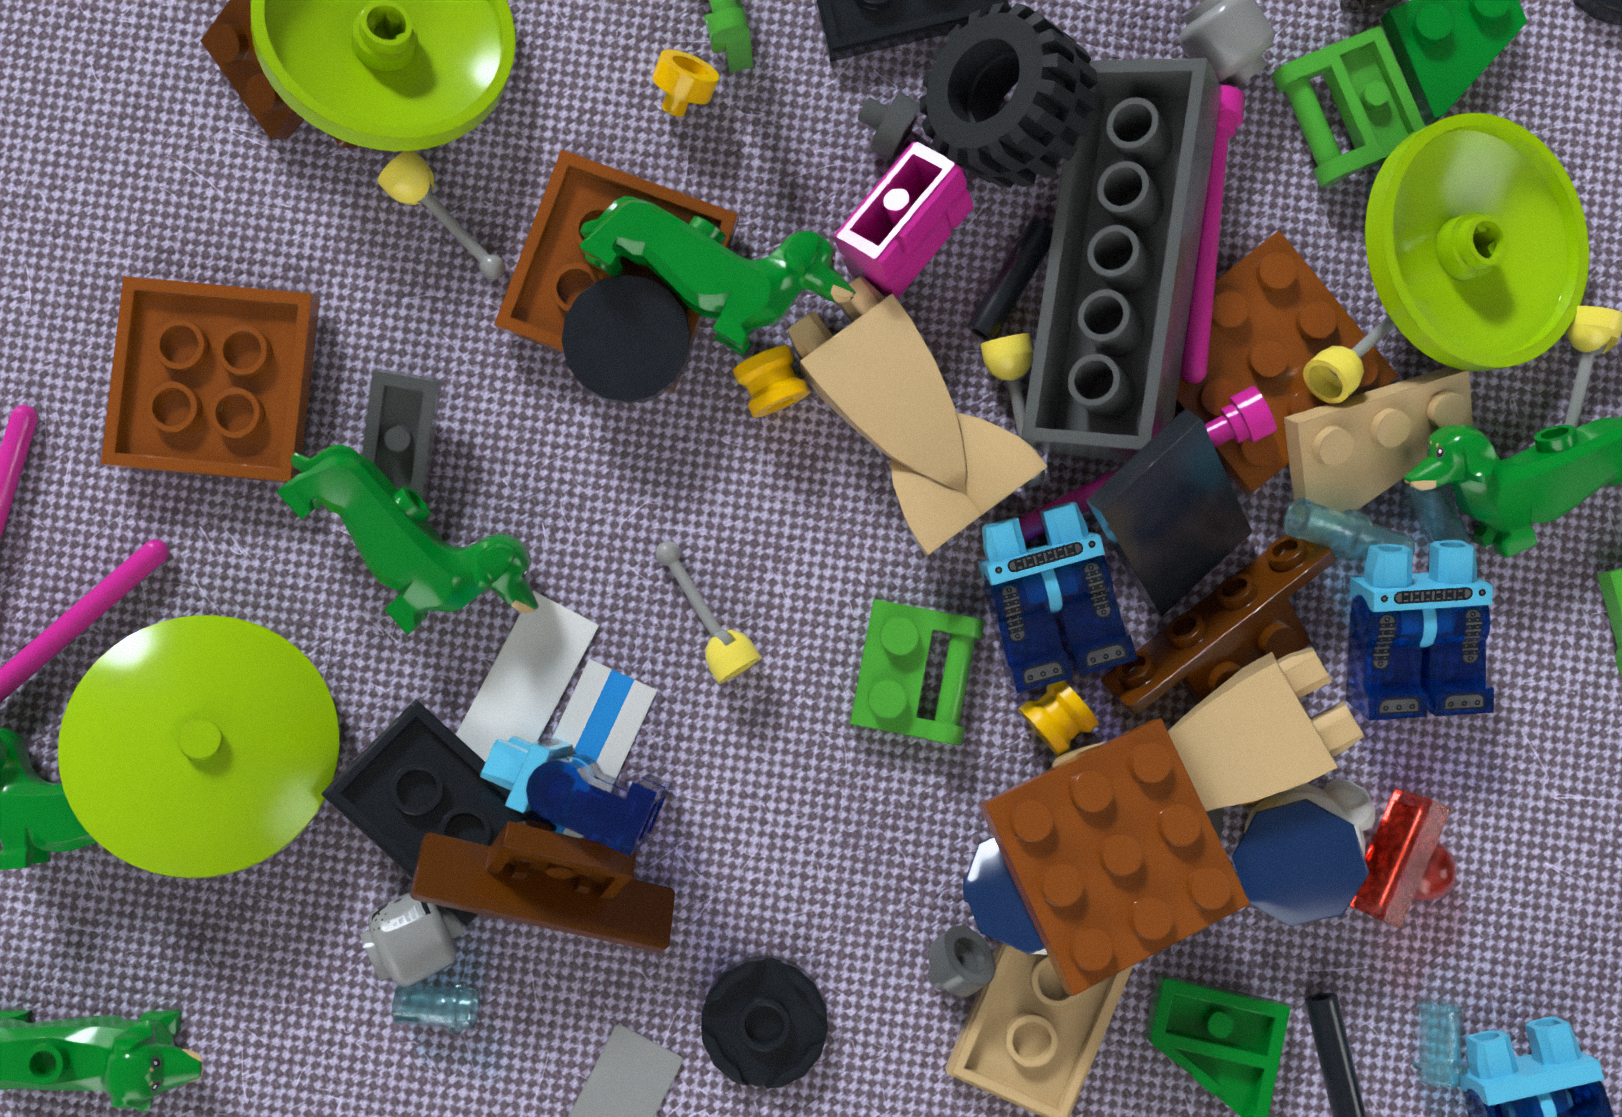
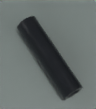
M1030 220L967 324V328L973 334L986 341L994 340L1050 249L1053 231L1050 226L1039 220Z
M1319 993L1305 998V1004L1332 1116L1367 1117L1338 996L1335 993Z

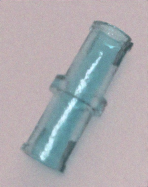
M1300 497L1290 505L1284 518V530L1287 535L1317 545L1328 546L1332 549L1335 557L1350 562L1358 558L1366 561L1370 545H1405L1413 550V555L1415 552V543L1410 535L1371 523L1370 518L1365 513L1357 510L1348 509L1340 512L1316 504L1307 498Z

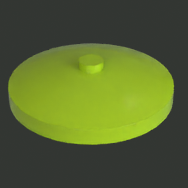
M251 0L253 46L259 64L271 86L282 100L299 116L316 128L342 141L384 151H416L444 145L462 137L481 124L494 110L507 87L516 46L513 16L507 0Z
M1485 113L1457 114L1430 124L1404 139L1391 152L1376 176L1371 189L1365 220V244L1370 274L1377 294L1389 317L1400 332L1415 347L1435 361L1449 367L1483 372L1523 364L1545 353L1557 343L1573 322L1577 313V306H1580L1584 296L1589 269V240L1584 212L1575 187L1557 157L1540 139L1524 127L1496 115Z
M217 615L179 617L156 623L129 635L110 648L86 672L70 698L62 719L58 741L59 774L69 805L78 821L90 836L119 859L145 871L174 878L199 879L224 876L248 869L274 856L292 843L314 819L325 801L321 793L333 782L339 755V725L333 699L319 671L296 646L285 638L265 627L233 617Z

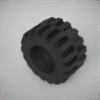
M1005 2L993 4L989 14L980 9L969 15V21L966 26L962 27L957 24L948 33L949 42L944 48L938 46L932 57L936 62L932 71L925 72L922 83L927 88V93L920 98V112L927 116L922 122V127L925 135L933 139L931 145L938 153L956 162V164L983 180L1004 188H1011L1014 183L1022 188L1034 185L1037 174L1047 179L1058 171L1056 163L1060 159L1064 158L1069 161L1078 151L1073 146L1080 135L1083 137L1087 136L1092 123L1086 120L1088 112L1096 110L1098 95L1090 90L1098 83L1097 73L1089 65L1091 57L1083 47L1077 44V41L1028 6L1016 3L1011 8ZM1017 83L1012 97L1004 108L999 111L1006 94Z

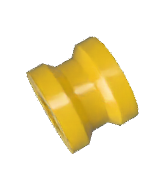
M789 345L777 346L744 360L732 370L737 383L746 386L749 392L750 399L747 405L753 418L775 413L810 394L805 380L796 377L792 368L794 355Z
M1055 677L1047 683L1046 693L1037 701L1027 700L1018 708L1020 714L1030 727L1058 757L1070 750V742L1080 732L1090 733L1099 725L1098 720L1088 706L1060 677Z

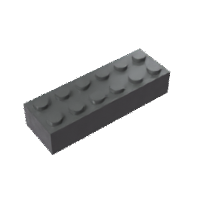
M1208 58L1094 60L1089 62V65L1096 70L1098 83L1090 89L1098 95L1097 109L1088 112L1086 120L1092 123L1087 136L1083 137L1080 135L1073 145L1078 151L1069 161L1063 159L1021 439L1044 454L1129 461L1174 419L1222 88Z

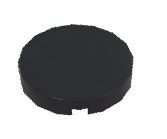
M622 274L598 280L577 296L565 316L561 342L567 366L586 390L606 402L631 404L655 400L677 383L688 365L691 335L685 311L669 290L649 278Z
M774 955L747 957L726 968L709 988L701 1013L702 1042L713 1065L733 1082L749 1086V1084L756 1087L765 1086V1089L782 1088L803 1077L820 1058L828 1032L826 1000L816 980L797 963Z

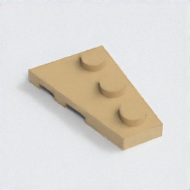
M1445 367L1346 398L1341 403H1329L1284 417L1297 529L1315 539L1402 480L1404 475L1427 457V439L1437 429L1446 425L1473 426L1469 370Z

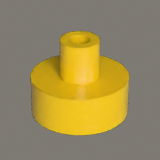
M666 49L660 53L652 75L654 83L666 92L661 105L662 109L677 117L685 115L689 103L708 104L720 78L718 72L705 61L691 54L672 49Z

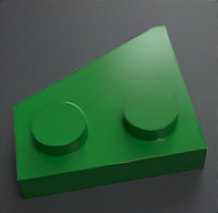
M1411 0L1390 8L1380 19L1425 126L1435 123L1449 110L1528 22L1519 0Z
M1158 973L1144 1036L1151 1044L1174 1063L1182 1067L1199 1084L1218 1097L1240 1117H1268L1291 1008L1281 1001Z

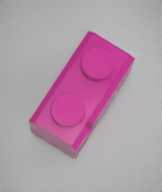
M912 142L833 235L839 252L844 255L842 258L848 272L855 279L863 276L882 295L888 297L893 293L896 299H898L950 237L951 229L958 227L974 208L970 193L965 188L967 183L962 168L956 162L947 159V157L918 142Z

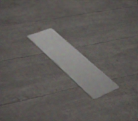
M617 1024L568 1117H655L683 1062V1058L627 1027Z

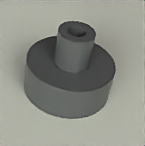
M902 92L895 97L889 108L869 97L858 116V120L876 130L870 149L890 161H894L921 114L920 103Z
M961 925L951 927L936 938L929 947L928 959L931 968L928 970V978L931 984L938 990L946 989L956 996L969 997L990 983L995 975V961L989 946L978 933L968 927Z

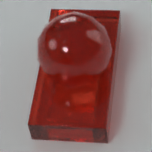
M1396 788L1392 793L1365 856L1369 875L1349 906L1401 929L1413 899L1433 901L1446 895L1455 883L1457 866L1453 854L1438 840L1452 808L1435 800Z

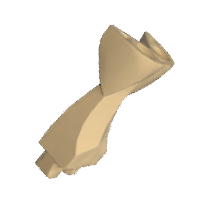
M859 276L849 284L856 292L854 298L848 302L837 303L851 322L850 325L833 336L817 313L813 311L793 324L788 329V336L796 354L801 359L800 373L817 395L868 442L891 458L893 486L905 522L921 550L928 556L1048 466L1039 454L1019 436L982 418L956 412L937 363L912 319L893 293L884 299L871 283L863 276Z
M1313 647L1290 653L1278 660L1273 652H1270L1243 667L1168 730L1205 811L1257 801L1314 780L1338 768L1333 757L1346 751L1364 737L1344 701L1310 717L1299 699L1332 682ZM1105 742L1067 752L1056 758L1052 766H1058Z

